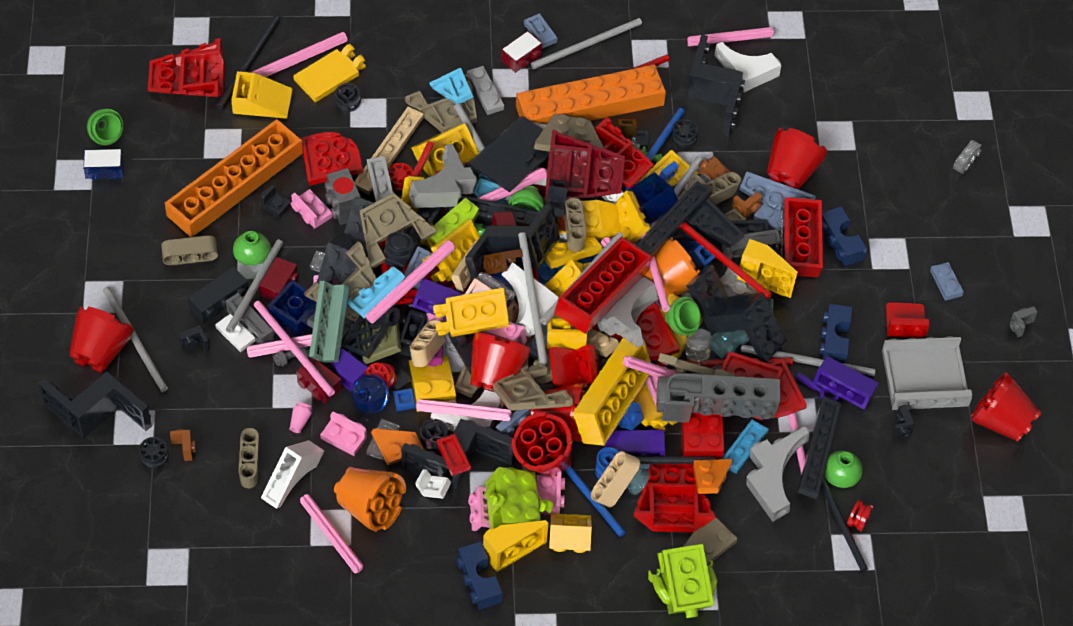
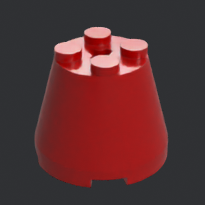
M779 128L774 136L767 174L772 181L800 189L825 160L828 154L825 146L821 145L820 147L814 141L815 138L793 128L785 131Z
M80 306L76 314L69 353L70 357L75 359L74 363L79 366L85 367L87 364L93 366L92 369L94 371L103 373L130 340L134 332L133 327L125 322L122 325L121 321L114 318V315L100 309L88 306L87 310Z
M475 332L472 340L470 385L479 388L483 385L484 390L494 392L493 383L512 374L515 376L521 371V368H523L529 358L530 348L511 340L508 341L493 335Z
M1005 372L993 384L995 387H992L980 400L971 414V420L980 426L1018 442L1023 434L1026 435L1031 430L1033 425L1030 423L1039 417L1041 411L1015 379Z
M577 382L543 391L547 395L566 390L573 399V406L531 409L530 413L532 415L546 412L547 414L562 418L571 431L572 441L582 442L573 412L588 391L589 386L588 384Z
M540 412L526 417L518 424L519 427L515 432L514 438H512V450L521 465L546 476H555L558 472L561 471L562 473L570 467L572 434L562 418L547 414L546 412Z

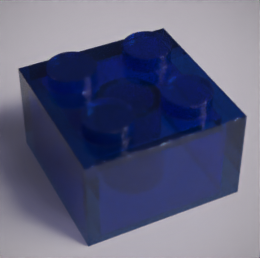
M655 172L627 190L633 192L641 213L645 216L644 220L649 224L667 213L678 202L673 187Z
M291 280L268 305V311L279 325L294 335L301 336L310 327L307 325L308 318L315 314L317 302L304 295L308 289Z

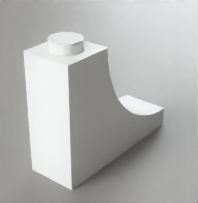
M723 42L716 44L714 56L721 65L727 69L743 72L742 79L745 80L743 92L779 77L781 63L772 53L762 56H747L729 49Z
M512 262L507 267L508 270L501 275L511 284L518 299L519 313L515 324L523 326L526 336L530 338L535 332L525 272ZM534 279L541 319L559 297Z
M484 390L481 397L471 405L499 408L500 400L495 391ZM441 413L431 414V419L441 420L447 426V431L453 433L460 419L471 420L477 425L492 429L496 422L493 419Z
M309 440L287 446L261 498L276 509L280 508L295 484L306 473L317 467L324 450Z

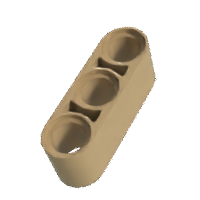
M432 320L427 322L411 343L410 352L414 366L423 367L428 365L445 342V335L438 336L435 324L441 321Z
M623 451L618 452L591 492L592 500L607 507L614 506L640 467V460Z

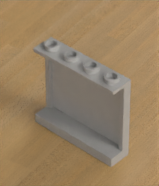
M961 337L909 338L906 340L890 339L884 341L882 355L892 410H898L899 406L905 404L908 409L967 407L970 405L972 391L967 388L959 348Z

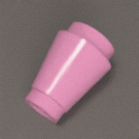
M298 402L293 407L289 428L295 433L301 432L312 414L311 406Z

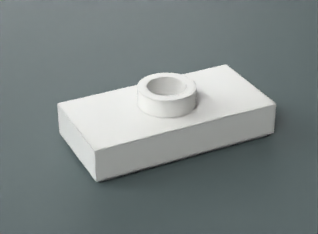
M229 314L215 324L216 329L242 352L256 341L255 337L239 322L233 333H228L226 327L233 317Z

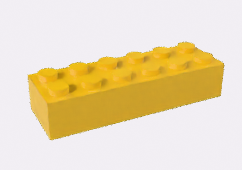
M623 338L578 406L574 409L573 416L583 443L604 446L650 376L648 373L623 365L625 356H632L651 363L644 339V344L636 347Z

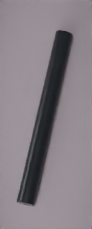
M635 456L640 460V464H693L694 460H715V456Z

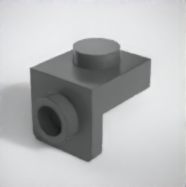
M1034 306L1022 308L1013 313L1010 327L1018 337L1023 335L1025 325L1034 323L1037 315V310Z

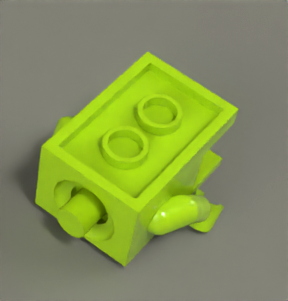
M498 467L485 482L486 491L484 497L487 499L490 529L506 524L541 521L540 512L545 510L551 513L554 503L550 500H543L537 491L535 472L516 470L513 467Z
M703 544L662 550V553H658L660 569H657L656 575L651 574L649 570L648 579L653 583L654 589L662 602L667 604L669 615L685 612L686 618L698 617L697 610L714 606L713 595L715 594L717 578L712 568L713 561L709 560V566H707Z

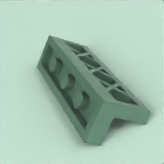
M320 281L309 357L320 362H339L349 291L348 286L332 285L326 281ZM326 288L328 289L327 297L325 295ZM318 345H319V348H320V350H319V355L317 354V347H318Z

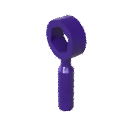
M799 372L796 375L797 380L811 389L820 392V401L822 397H826L824 396L825 393L830 392L813 383V380ZM832 393L835 396V398H832L831 400L838 402L839 395Z

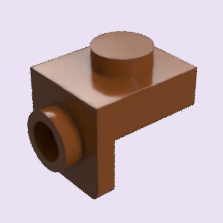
M715 156L708 160L705 158L697 171L699 173L698 176L704 173L711 180L729 172Z
M756 192L746 201H743L736 195L733 198L732 208H735L743 217L747 218L761 208L762 195Z
M178 429L170 431L171 443L183 445L184 461L192 460V453L196 452L195 440L192 441L190 430Z

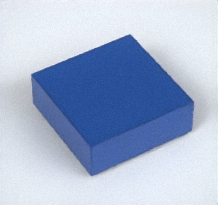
M673 161L661 171L658 181L664 184L676 174L678 164Z
M412 388L393 391L396 411L416 408Z

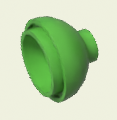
M99 109L88 119V134L94 142L100 145H110L120 138L123 132V120L112 109ZM102 121L103 124H102V126L99 128L98 124Z
M527 186L525 189L518 190L511 196L508 205L540 211L546 205L543 197L539 194V190L534 186Z
M248 231L236 238L233 245V254L236 260L248 266L263 263L271 251L268 238L256 231Z
M681 297L674 300L665 315L667 325L674 332L683 336L692 335L699 328L701 316L697 304L689 297Z
M835 451L828 456L824 476L829 483L836 487H852L862 477V463L855 454L849 451Z

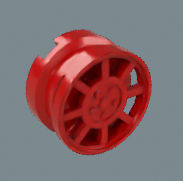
M396 163L388 169L392 190L398 193L403 192L405 178L413 173L409 165Z
M373 363L365 372V381L373 390H388L396 382L395 369L388 363Z
M858 499L847 525L850 527L855 526L857 530L862 532L871 515L870 511L873 509V506L870 504L865 505L863 501Z

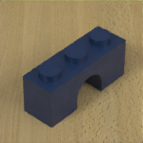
M838 207L822 213V232L827 236L829 245L833 246L836 251L837 259L841 260L844 266L864 260L867 248L859 235L847 237L842 234L848 230L850 220L843 208Z
M829 304L828 311H824L823 322H826V327H822L821 338H824V343L820 344L819 354H823L822 359L825 360L828 356L840 363H846L849 339L841 338L836 333H848L851 324L852 307Z
M482 541L458 548L456 562L458 568H462L464 571L463 580L465 585L470 586L472 603H476L479 610L502 603L503 593L496 576L482 578L477 574L480 570L488 568V556Z

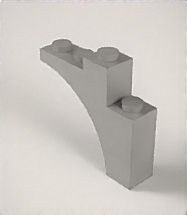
M453 144L445 145L442 157L444 168L439 173L427 179L412 181L409 198L414 208L455 207L458 199L461 198V194H472L474 186L477 184L476 175L473 174L471 167L464 168Z
M646 277L641 278L597 322L599 329L610 336L617 333V335H621L627 342L632 343L636 347L643 345L641 329L636 325V320L645 308L658 300L655 283Z
M805 426L801 429L793 430L783 439H777L772 445L766 439L763 442L755 443L750 449V458L758 469H754L748 474L746 485L772 522L790 512V503L783 489L782 476L791 456L797 449L809 441V431Z

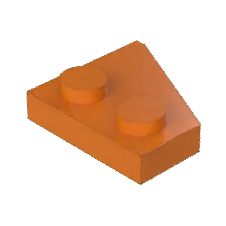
M373 429L371 432L387 465L402 460L401 449L404 443L417 445L420 449L424 450L416 432Z
M732 459L694 460L693 468L698 494L719 492L721 484L726 479L728 470L732 467Z

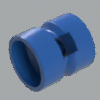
M606 447L598 452L595 467L597 479H600L615 455L619 452L617 449Z

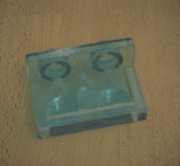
M745 330L715 333L706 340V344L718 356L723 358L729 351L734 352L740 344L744 345L747 343L749 338Z

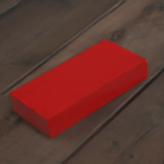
M456 434L437 440V446L452 476L471 470V465Z

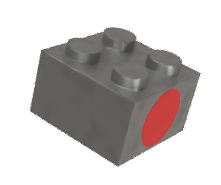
M348 168L327 174V182L325 183L327 203L332 205L333 217L338 219L340 225L347 223L354 198H360Z

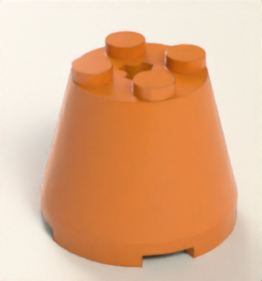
M671 237L654 255L667 297L670 294L679 296L689 292L686 285L700 272L699 270L696 271V266L684 248L676 240L673 241ZM649 266L647 273L643 277L654 283Z
M349 467L342 479L335 484L334 492L337 493L336 497L339 505L368 529L377 532L380 529H388L397 519L402 509L399 505L402 494L406 493V484L400 475L393 472Z

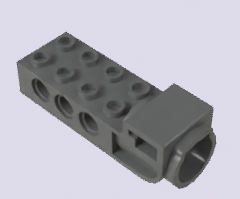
M678 373L672 376H659L657 382L656 409L657 412L662 413V421L688 423L692 413H701L705 416L719 414L723 417L736 415L743 418L753 416L770 419L775 417L780 403V379Z

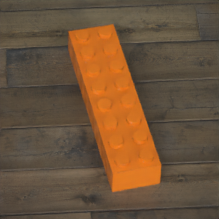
M650 65L516 93V108L519 117H525L531 122L547 125L553 114H564L576 118L581 117L592 121L664 106L666 91L656 66Z
M276 119L166 201L167 217L190 237H194L302 155V140Z

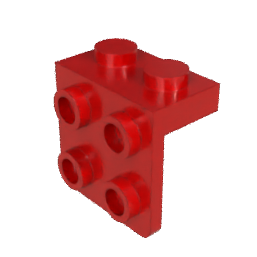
M886 304L887 336L926 338L929 319H925L924 306L922 304Z
M588 344L576 350L560 347L550 348L554 385L565 386L582 382L591 386L597 377L594 345Z

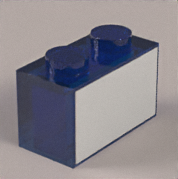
M122 149L84 150L83 169L85 179L123 178L124 160Z

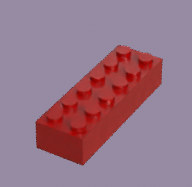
M621 236L559 297L554 314L584 334H587L647 273L653 257Z

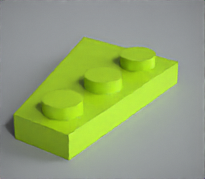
M464 198L433 226L437 234L428 239L436 244L464 221L471 219L474 223L479 214V208L467 198Z

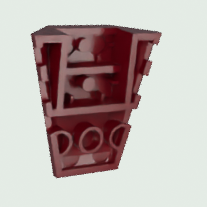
M552 130L545 186V203L547 201L550 179L569 181L566 201L569 198L584 199L621 194L625 156Z

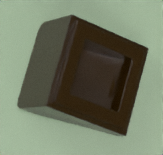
M618 119V128L622 131L621 134L626 139H636V120Z

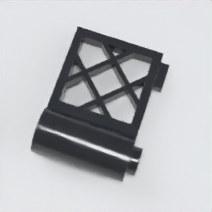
M392 306L374 323H370L366 317L363 318L359 315L349 332L342 338L341 347L369 359L388 328L398 323L400 319L399 309ZM363 321H366L367 327L360 329ZM381 327L378 333L373 335L372 330ZM368 332L369 337L361 340V335ZM356 338L357 343L349 346L351 340ZM370 343L366 352L363 351L362 346Z

